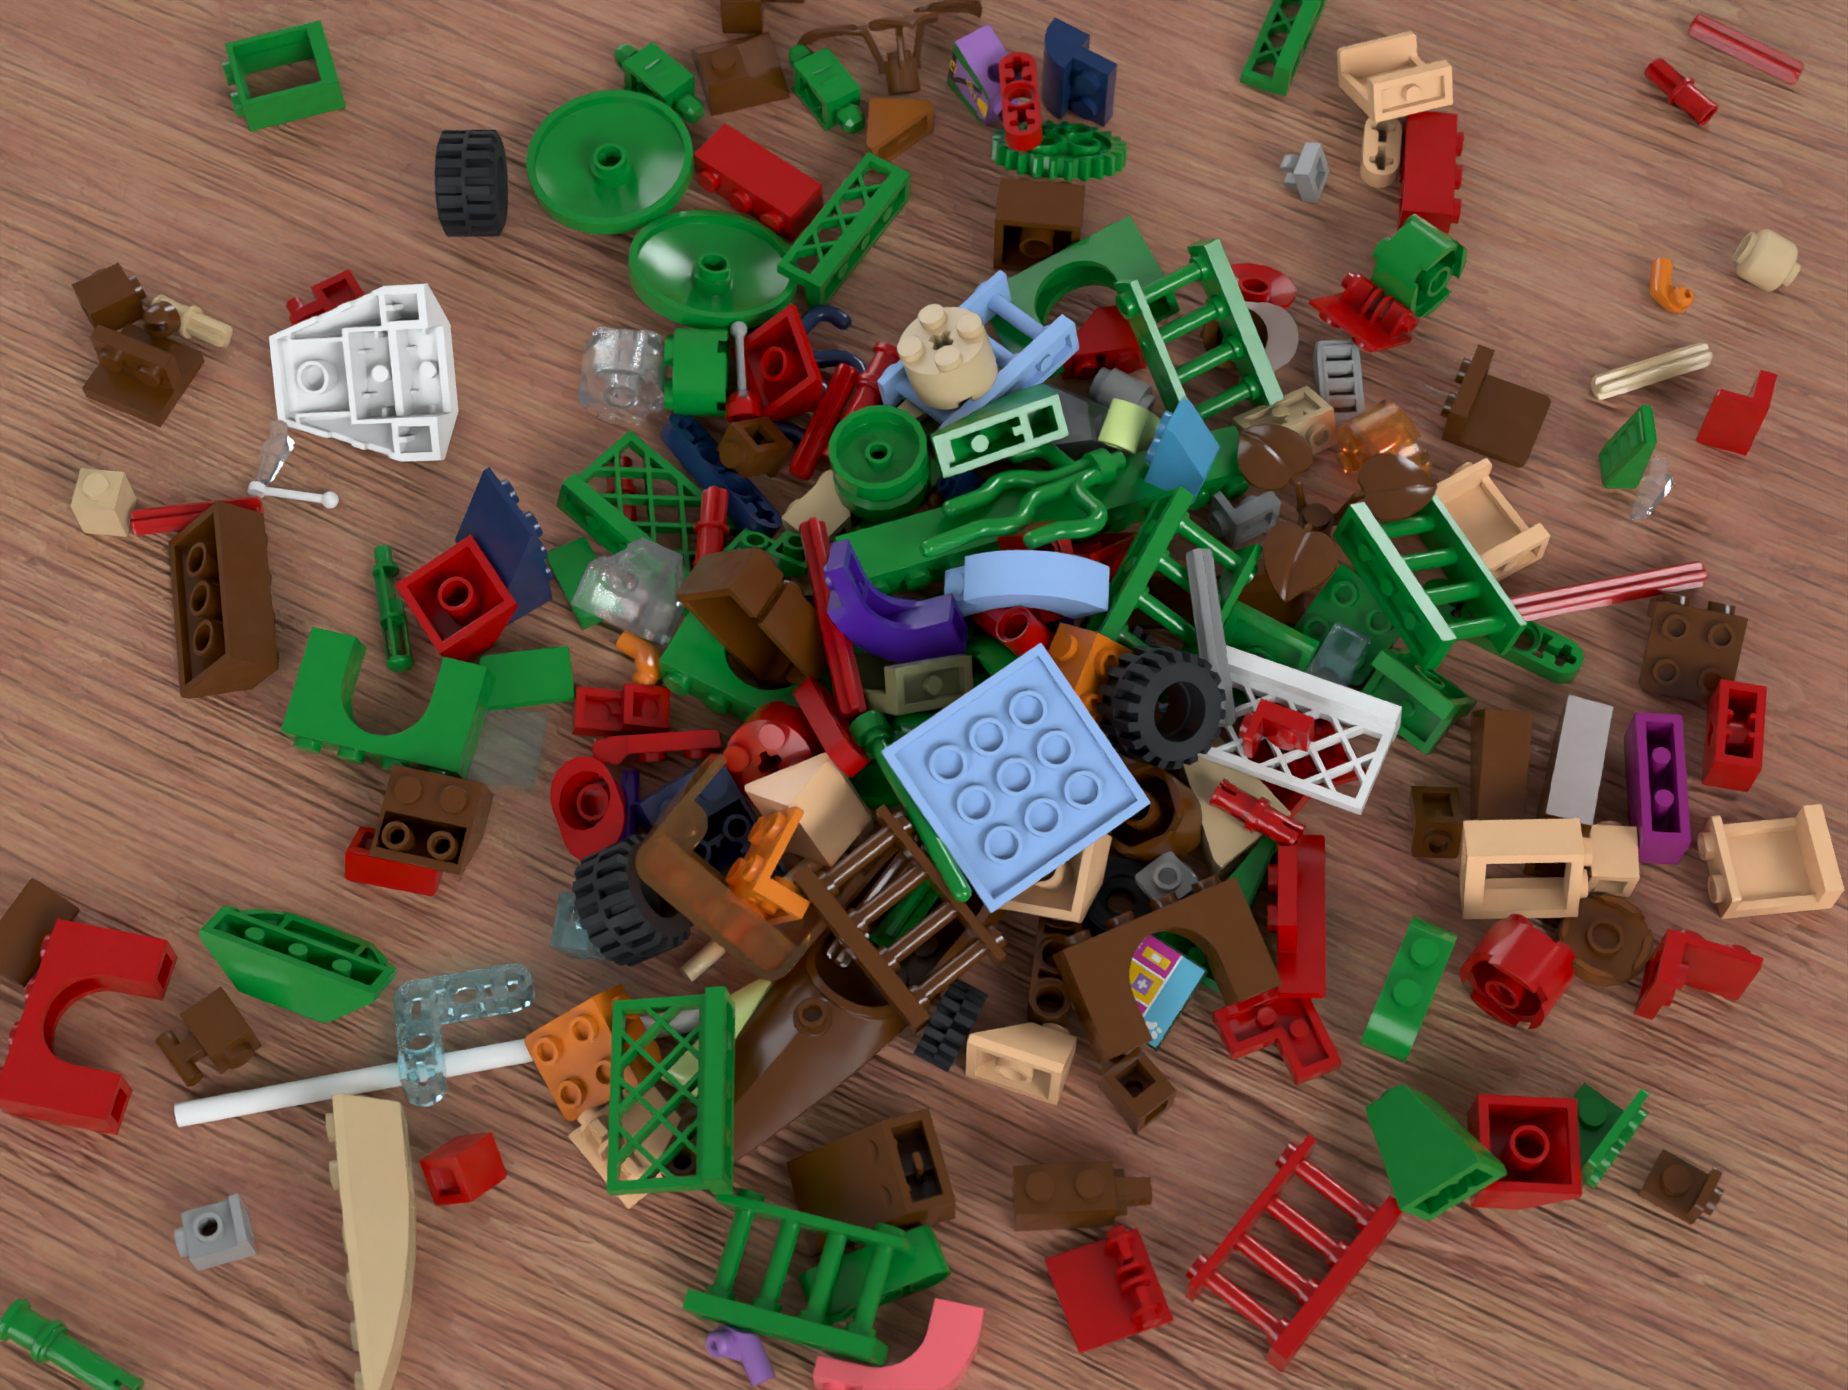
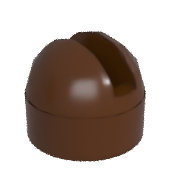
M160 301L151 305L142 316V320L145 322L143 324L144 331L154 338H166L178 332L181 327L178 311L167 301Z

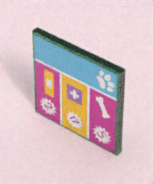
M1155 934L1148 936L1135 951L1130 965V984L1153 1041L1146 1043V1045L1158 1051L1210 970Z

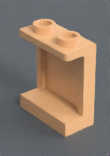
M1412 31L1341 47L1337 50L1339 87L1375 123L1453 104L1452 65L1446 60L1425 64L1417 55V38Z
M1485 458L1475 464L1468 462L1461 465L1452 473L1451 477L1437 484L1436 494L1497 582L1541 559L1550 539V534L1541 523L1531 528L1525 524L1490 479L1489 474L1492 463L1488 458Z
M1822 804L1805 805L1797 816L1793 818L1723 824L1720 815L1710 816L1704 828L1697 836L1699 856L1702 860H1707L1710 873L1708 878V894L1711 902L1717 903L1721 919L1832 908L1844 891Z

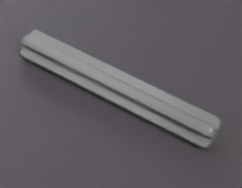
M1197 548L1187 552L1185 559L1199 658L1207 660L1212 665L1210 671L1218 672L1222 680L1218 688L1225 690L1226 700L1221 702V708L1226 709L1225 720L1220 719L1218 727L1221 728L1234 724L1236 714L1213 553L1210 549Z

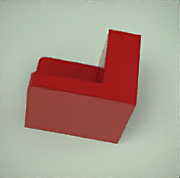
M492 1132L456 1136L419 1161L435 1206L471 1203L503 1181L507 1175Z

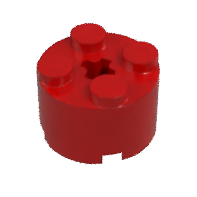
M786 701L766 703L757 708L746 719L728 742L727 748L723 753V763L741 794L749 799L754 806L755 804L745 792V784L826 752L800 706L797 708L784 704Z
M1514 913L1509 915L1506 920L1498 921L1491 926L1461 966L1459 975L1462 984L1468 979L1474 989L1470 995L1471 999L1488 1015L1512 1027H1516L1522 1021L1531 1023L1528 1029H1535L1544 1022L1572 983L1574 978L1572 963L1575 960V954L1568 945L1561 941H1553L1546 934L1534 928L1529 919Z

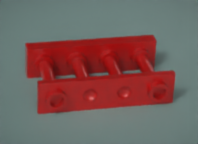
M1308 1134L1299 1146L1291 1142L1285 1148L1275 1163V1166L1280 1169L1210 1258L1202 1253L1185 1275L1190 1280L1185 1297L1192 1303L1203 1289L1207 1287L1268 1335L1266 1341L1272 1346L1265 1360L1279 1372L1285 1369L1396 1226L1404 1212L1399 1209L1396 1199L1391 1195L1387 1197L1380 1208L1374 1203L1368 1206L1309 1161L1308 1158L1312 1154L1317 1141L1311 1134ZM1294 1175L1298 1176L1357 1222L1355 1227L1361 1232L1351 1245L1344 1240L1340 1243L1278 1196ZM1265 1212L1328 1259L1325 1264L1331 1270L1321 1283L1315 1278L1309 1281L1249 1234ZM1235 1249L1298 1297L1296 1303L1302 1306V1308L1291 1321L1285 1316L1281 1319L1276 1317L1219 1272V1269Z

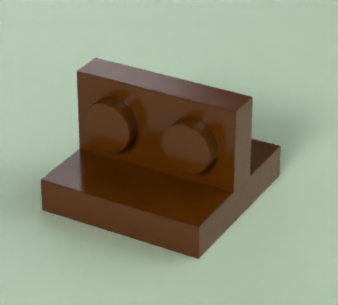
M127 322L120 333L99 324L90 336V340L100 363L82 389L87 398L161 428L205 360L200 351L168 338L151 337L143 328Z

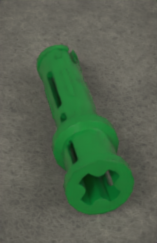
M19 1298L12 1303L0 1319V1340L7 1341L10 1339L31 1352V1359L37 1363L46 1364L51 1361L96 1390H123L119 1388L120 1386H124L129 1390H142L145 1382L143 1379L135 1377L81 1342L70 1337L65 1323L58 1319L50 1321L31 1309V1302L25 1298Z

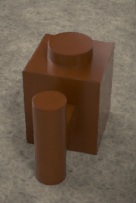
M219 987L180 1014L192 1033L191 1036L180 1042L173 1031L168 1030L156 1039L157 1045L187 1087L194 1086L203 1078V1074L195 1063L205 1056L210 1058L219 1073L222 1074L229 1068L236 1069L247 1063L254 1055V1051L261 1047L253 1030L222 987Z

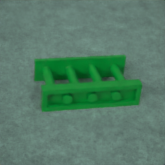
M1219 238L1201 239L1187 246L1191 256L1188 265L1142 288L1137 279L1119 280L1113 283L1118 294L1115 297L1117 308L1121 315L1129 320L1167 411L1174 413L1181 398L1187 399L1181 384L1229 359L1235 363L1240 375L1238 384L1194 406L1203 421L1245 399L1249 400L1252 405L1271 406L1284 399ZM1195 280L1201 282L1207 295L1206 304L1158 328L1148 304ZM1212 320L1218 322L1224 336L1222 344L1174 368L1165 344Z
M1182 486L1160 493L1109 584L1108 611L1093 614L1085 629L1098 632L1132 651L1133 647L1139 645L1148 646L1128 631L1129 626L1126 624L1132 611L1138 608L1185 642L1181 651L1198 655L1199 658L1195 625H1191L1149 594V587L1146 586L1153 572L1158 570L1190 594L1187 569L1169 556L1170 551L1167 547L1172 537L1178 533L1197 548L1210 549L1213 553L1214 561L1225 568L1217 582L1223 625L1243 587L1249 584L1255 577L1259 565L1256 563L1263 547L1256 543L1234 552L1189 519L1190 514L1187 510L1195 497ZM1167 688L1157 700L1161 704L1168 703Z
M1436 493L1432 500L1411 517L1393 522H1377L1365 502L1350 504L1332 534L1423 671L1438 668L1455 641L1487 635L1500 655L1507 654L1527 626L1523 617ZM1417 534L1428 549L1425 552L1401 556L1390 539ZM1440 567L1452 584L1424 590L1412 572ZM1463 601L1475 617V619L1447 624L1435 606Z
M737 1188L735 1195L717 1194L715 1201L727 1210L735 1212L713 1285H707L705 1293L688 1289L682 1309L697 1318L723 1325L730 1324L760 1335L884 1367L889 1347L875 1338L876 1330L872 1329L893 1253L915 1258L917 1248L906 1238H903L905 1231L883 1223H876L874 1230L764 1203V1195L744 1188ZM758 1218L778 1223L780 1228L759 1298L753 1297L752 1304L748 1305L734 1301L736 1293L732 1292L753 1219ZM800 1229L825 1235L827 1238L806 1309L800 1310L797 1318L782 1314V1305L778 1304L798 1234ZM846 1241L874 1249L853 1322H847L845 1330L827 1326L829 1318L825 1316Z

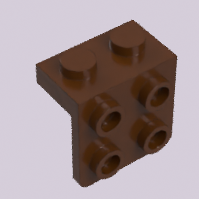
M1478 345L1473 359L1464 358L1455 379L1456 383L1461 384L1458 393L1450 391L1442 408L1440 416L1447 418L1441 440L1521 468L1528 461L1549 410L1551 400L1544 394L1489 375L1488 371L1495 350Z
M1664 592L1662 600L1650 598L1646 616L1651 617L1652 621L1639 676V686L1649 692L1708 703L1720 679L1735 681L1748 618L1734 615L1736 610L1734 605L1709 601L1707 609L1689 606L1691 597Z

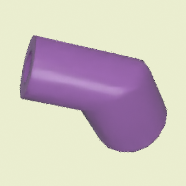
M729 1324L719 1326L707 1335L706 1348L709 1354L716 1358L723 1356L742 1362L752 1387L775 1377L762 1342L756 1333Z

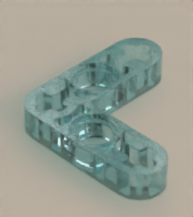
M509 963L417 979L407 982L398 988L394 994L393 1003L399 1080L405 1098L410 1104L418 1107L433 1105L441 1100L447 1091L442 1025L525 1009L535 998L533 978L528 968L518 963ZM517 983L515 991L507 992L509 989L508 985ZM486 987H491L492 996L487 997ZM463 989H472L477 992L475 998L466 1003H458L452 1000L454 995ZM422 1000L420 1006L423 1018H414L412 1011L414 1001ZM427 1035L433 1038L431 1044L424 1049L413 1050L407 1047L409 1042L417 1036ZM426 1066L429 1076L427 1085L418 1086L420 1083L418 1067Z

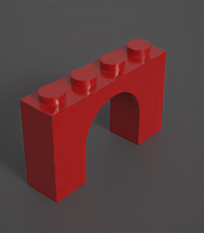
M57 919L52 934L48 933L42 942L40 951L42 961L37 975L32 977L26 986L24 995L26 1006L20 1022H15L10 1030L8 1038L10 1050L4 1066L0 1067V1107L7 1114L118 1135L133 1091L119 1073L78 1066L57 1058L54 1050L56 1027L62 1015L71 1005L79 999L97 992L113 991L163 1001L178 957L166 939Z

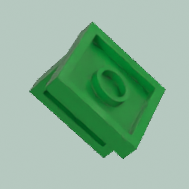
M1240 601L1232 607L1223 628L1227 646L1312 675L1319 660L1314 657V654L1320 642ZM1232 687L1233 700L1242 705L1248 703L1244 691Z
M1407 647L1381 650L1371 663L1377 670L1361 690V693L1402 707L1401 724L1398 734L1425 755L1432 754L1457 718L1468 716L1478 702L1436 669L1423 671Z

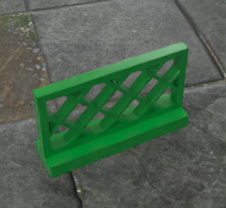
M629 430L578 476L573 473L562 483L556 507L685 617L688 615L689 610L675 596L690 574L689 561H694L696 551H688L687 534H695V523H686L685 507L701 508L703 491L635 433ZM629 447L643 459V468L620 467L619 455ZM594 477L613 478L614 494L598 493L587 483ZM621 478L644 479L645 495L622 494ZM652 479L668 480L675 486L676 496L653 495ZM623 505L646 506L647 522L630 521L623 515ZM654 506L677 507L678 523L655 522ZM726 516L729 535L736 538L741 531ZM656 533L679 534L681 550L663 549L656 542Z
M725 986L705 987V994L613 1001L607 1192L610 1196L707 1189L713 1195L733 1193L735 1002ZM699 1009V1024L685 1038L669 1025L682 1010ZM656 1012L665 1013L660 1017ZM647 1013L655 1023L635 1042L625 1033L626 1015ZM665 1030L679 1044L659 1064L644 1049ZM698 1039H699V1051H697V1050L693 1047V1045L698 1041ZM625 1042L631 1046L626 1052ZM688 1051L698 1060V1071L682 1085L668 1070ZM638 1055H641L655 1069L633 1089L624 1080V1069ZM663 1076L678 1092L657 1111L643 1098V1095ZM697 1087L698 1099L691 1094ZM625 1089L629 1093V1095L623 1100V1092ZM687 1098L697 1107V1119L681 1133L666 1118ZM639 1102L653 1117L632 1137L622 1127L623 1116ZM662 1124L677 1140L656 1160L641 1144ZM696 1135L697 1147L690 1142ZM622 1136L628 1141V1143L623 1148ZM686 1146L696 1155V1176L674 1177L665 1166ZM637 1149L652 1165L639 1179L621 1180V1164ZM661 1172L666 1178L655 1177Z

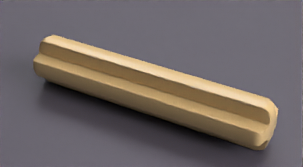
M1699 342L1595 375L1592 378L1590 387L1596 399L1604 400L1707 367L1711 364L1713 354L1706 342Z

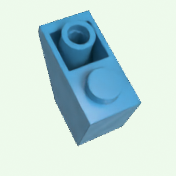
M1182 397L1174 413L1167 410L1164 412L1155 430L1154 435L1156 436L1144 458V461L1151 464L1144 481L1164 491L1182 486L1195 496L1191 503L1193 504L1210 472L1220 446L1191 401Z

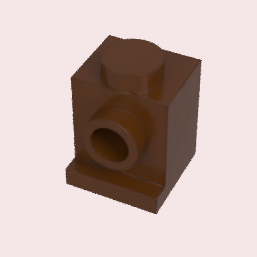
M768 416L730 423L717 450L719 451L722 464L727 468H732L742 478L766 474L769 478H773L779 472L793 444ZM763 438L768 442L767 444L760 445Z
M1137 1047L1128 1055L1123 1053L1108 1060L1102 1067L1101 1071L1103 1074L1101 1075L1099 1089L1129 1122L1130 1129L1135 1135L1173 1106L1177 1090L1140 1047ZM1136 1086L1142 1093L1133 1098L1125 1088Z

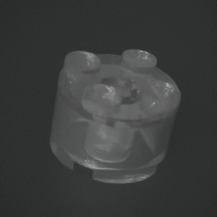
M603 326L593 330L591 338L583 349L577 392L580 404L586 410L589 405L598 411L597 418L617 425L641 424L647 421V415L655 411L657 416L664 407L665 383H667L669 366H665V347L661 344L660 335L647 329L636 331L631 329H612Z

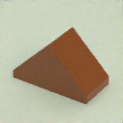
M870 97L866 154L870 152L887 162H891L933 132L934 105L928 100ZM870 169L868 172L873 175L876 171Z

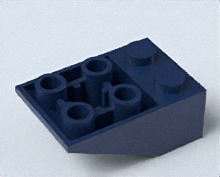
M488 467L483 470L455 542L457 544L467 536L472 535L518 604V608L507 623L509 625L552 600L549 581L553 580V576L544 559L548 558V554L538 538L543 535L538 521L530 511L523 514L517 505L519 498L510 482L506 478L499 481L491 468Z
M719 756L709 757L636 801L630 807L648 837L658 840L663 848H667L672 853L674 860L681 866L685 879L688 880L691 889L690 895L709 924L713 925L740 908L723 897L730 885L726 882V876L739 857L744 859L752 844L748 841V835L757 819ZM781 859L777 863L770 877L771 879L774 876L784 877L788 873Z

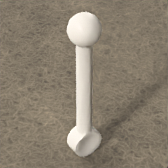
M257 481L250 482L247 490L251 496L262 498L267 495L322 503L326 508H334L339 502L338 495L332 491L316 494L266 487V485Z

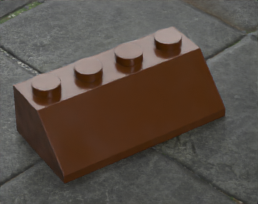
M217 501L168 542L180 695L186 699L253 689L278 670L279 652L276 648L275 612L271 596L272 576L269 572L268 537L265 533L264 514Z

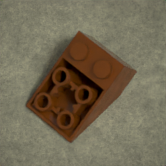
M929 1108L881 1120L786 1162L800 1212L874 1230L876 1223H883L900 1228L905 1232L917 1227L928 1226L955 1218L956 1200ZM804 1230L811 1257L822 1255L827 1236ZM846 1241L845 1248L858 1244Z

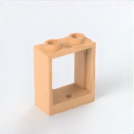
M1580 818L1463 821L1459 871L1462 919H1507L1509 915L1514 913L1523 915L1526 918L1578 917L1580 898L1588 897L1587 870L1583 868L1584 866L1592 865L1591 839L1582 837ZM1566 862L1564 877L1485 879L1486 864Z

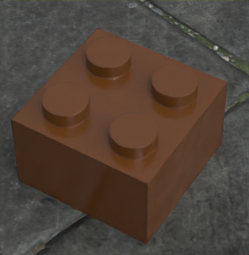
M1000 177L995 215L993 269L1022 272L1032 264L1041 262L1066 249L1069 245L1079 242L1081 240L1085 185Z

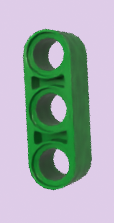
M921 1226L904 1233L903 1238H906L917 1248L915 1258L893 1253L878 1307L930 1288L950 1276V1269L932 1226ZM867 1246L842 1256L825 1316L829 1318L827 1326L854 1317L874 1248ZM818 1265L805 1271L797 1279L806 1303L809 1299Z

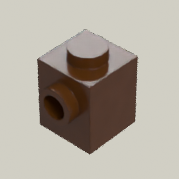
M119 262L105 269L97 270L91 276L72 284L78 301L94 330L100 324L118 331L124 328L127 322L132 324L142 319L144 309L140 300L146 298V294L135 274L127 277Z

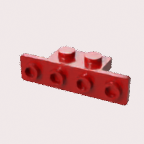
M1302 835L1297 844L1294 843L1295 846H1281L1278 844V865H1268V893H1278V904H1268V933H1278L1277 973L1282 984L1277 986V995L1280 998L1322 999L1326 996L1325 837L1323 835Z

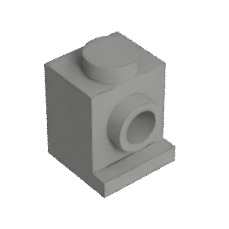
M239 1194L228 1196L229 1200L181 1213L183 1227L174 1229L177 1249L181 1258L189 1256V1260L198 1271L257 1255L249 1210ZM218 1226L213 1235H202L203 1230Z

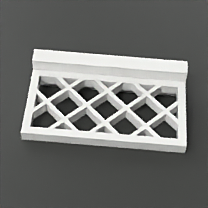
M1226 645L1231 685L1244 691L1248 699V703L1235 707L1236 718L1245 715L1248 711L1255 713L1262 698L1273 703L1285 705L1294 711L1304 712L1303 714L1313 717L1314 720L1321 718L1330 721L1336 734L1316 742H1311L1307 752L1295 749L1283 755L1279 747L1273 745L1267 737L1263 736L1262 740L1267 739L1275 758L1259 764L1248 760L1247 756H1244L1243 739H1238L1233 726L1229 725L1225 729L1232 742L1217 748L1212 747L1206 755L1198 753V757L1361 815L1390 744L1394 742L1400 728L1402 707ZM1341 726L1347 727L1349 729L1343 731ZM1361 734L1380 739L1375 752L1360 758L1356 757L1348 739ZM1341 742L1349 762L1326 771L1317 751ZM1236 751L1238 756L1231 754V752ZM1311 755L1319 774L1304 780L1292 776L1287 763ZM1370 764L1365 775L1362 767ZM1280 766L1282 772H1281V771H1278V770H1275L1274 768H1277V767ZM1354 770L1361 783L1356 798L1337 792L1331 779ZM1324 782L1326 788H1325V787H1322V786H1320V785H1318V784Z

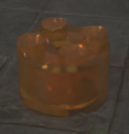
M1386 399L1381 400L1335 430L1336 439L1341 447L1339 451L1335 452V456L1340 467L1348 475L1353 472L1358 475L1360 468L1366 461L1381 454L1400 455L1414 462L1427 474H1430L1432 471L1428 450L1426 449L1420 453L1415 444V440L1421 437L1420 433L1407 414L1392 401L1386 404Z

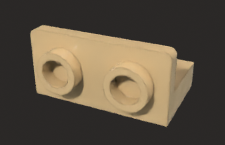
M1308 385L1284 395V399L1271 406L1261 405L1232 418L1233 425L1236 426L1239 433L1245 428L1261 424H1275L1290 428L1304 437L1310 445L1313 454L1332 447L1338 442L1334 408Z

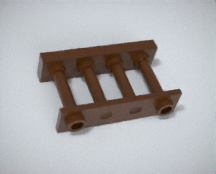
M883 804L876 810V820L883 827L826 873L820 870L815 874L807 864L792 876V880L800 888V894L811 902L809 905L915 1035L930 1023L931 1016L926 1011L931 1007L929 1001L986 955L997 968L1002 965L1007 957L1003 950L1007 942L992 923L988 922L983 926L964 902H958L953 898L939 871L910 837L915 833L912 825L899 810L891 814ZM896 843L913 865L857 910L851 907L848 911H845L834 898L840 893L838 887ZM926 880L943 903L887 948L882 945L876 950L865 936L870 931L868 925ZM957 918L974 941L918 986L912 983L906 987L895 973L901 968L898 963L953 919Z

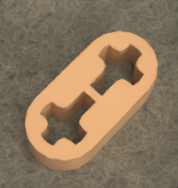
M1370 117L1366 120L1362 136L1360 175L1363 181L1372 187L1385 188L1396 179L1400 164L1402 136L1401 123L1397 118L1377 123ZM1377 130L1385 131V142H1378L1379 132ZM1376 158H1383L1384 170H1377Z

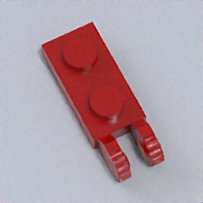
M718 729L619 735L609 736L608 738L605 736L603 739L598 738V741H594V746H591L593 748L591 752L593 753L592 757L605 763V765L609 762L610 764H620L629 754L638 753L639 762L667 760L666 751L684 750L685 759L713 757L712 748L722 747L721 731H718Z

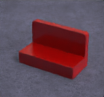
M1760 369L1748 396L1718 389L1698 431L1696 441L1747 456L1769 410L1778 374Z

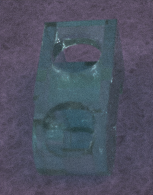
M1337 621L1306 673L1348 688L1355 675L1356 668L1367 651L1371 637Z

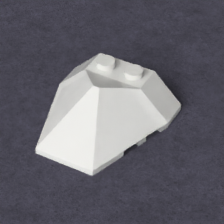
M428 283L382 286L367 295L353 301H348L326 313L309 318L269 336L278 423L324 438H335L350 443L353 447L362 450L370 449L389 455V458L400 462L445 459L459 409L451 327Z

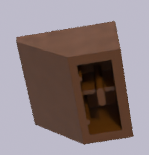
M393 764L369 855L371 857L462 876L483 839L494 794L480 782Z

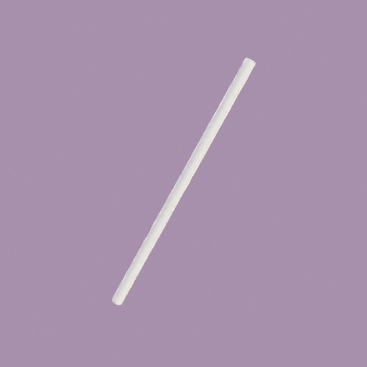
M699 1009L682 1010L669 1025L679 1034L691 1032L699 1024ZM649 1015L640 1017L646 1030L655 1023ZM663 1030L656 1038L671 1035ZM524 1038L179 1102L174 1105L175 1118L178 1127L329 1100L332 1099V1095L336 1094L356 1095L533 1062V1059L525 1046Z

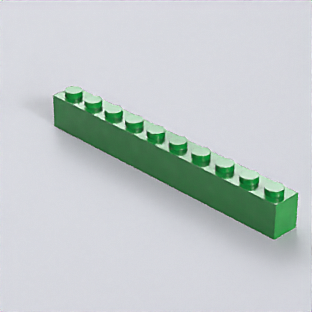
M1235 425L1211 431L1220 449L1206 480L1188 510H1197L1205 506L1208 502H1211L1212 495L1219 491L1227 499H1235L1249 489L1250 484L1241 475L1238 467L1239 432ZM1148 449L1136 452L1135 454L1125 455L1126 467L1117 470L1116 479L1113 482L1096 488L1092 486L1088 489L1093 496L1102 502L1108 512L1107 523L1101 531L1094 535L1108 531L1111 533L1121 532L1132 524L1144 521L1158 495L1166 492L1144 481L1151 465L1144 461ZM1023 487L1009 488L1002 491L989 504L953 518L945 517L941 510L942 507L836 536L834 543L846 539L850 540L866 576L882 593L890 595L907 589L909 591H917L926 587L931 582L945 579L946 570L964 566L966 556L1000 551L997 536L984 537L927 558L920 553L919 547L921 542L973 521L1010 516L1017 511L1018 504L1023 496L1033 489ZM1070 495L1038 507L1030 524L1039 521L1080 520L1089 515L1076 505ZM1091 536L1071 539V543H1082L1088 540Z

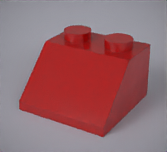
M472 535L467 536L395 584L442 657L464 662L472 661L493 647L518 608V604Z
M1477 1095L1467 1112L1468 1132L1505 1166L1507 1174L1471 1196V1207L1521 1210L1581 1198L1583 1192L1577 1099Z

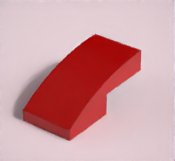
M625 683L622 691L576 686L574 692L575 701H573L572 735L609 737L668 732L670 690L667 687Z

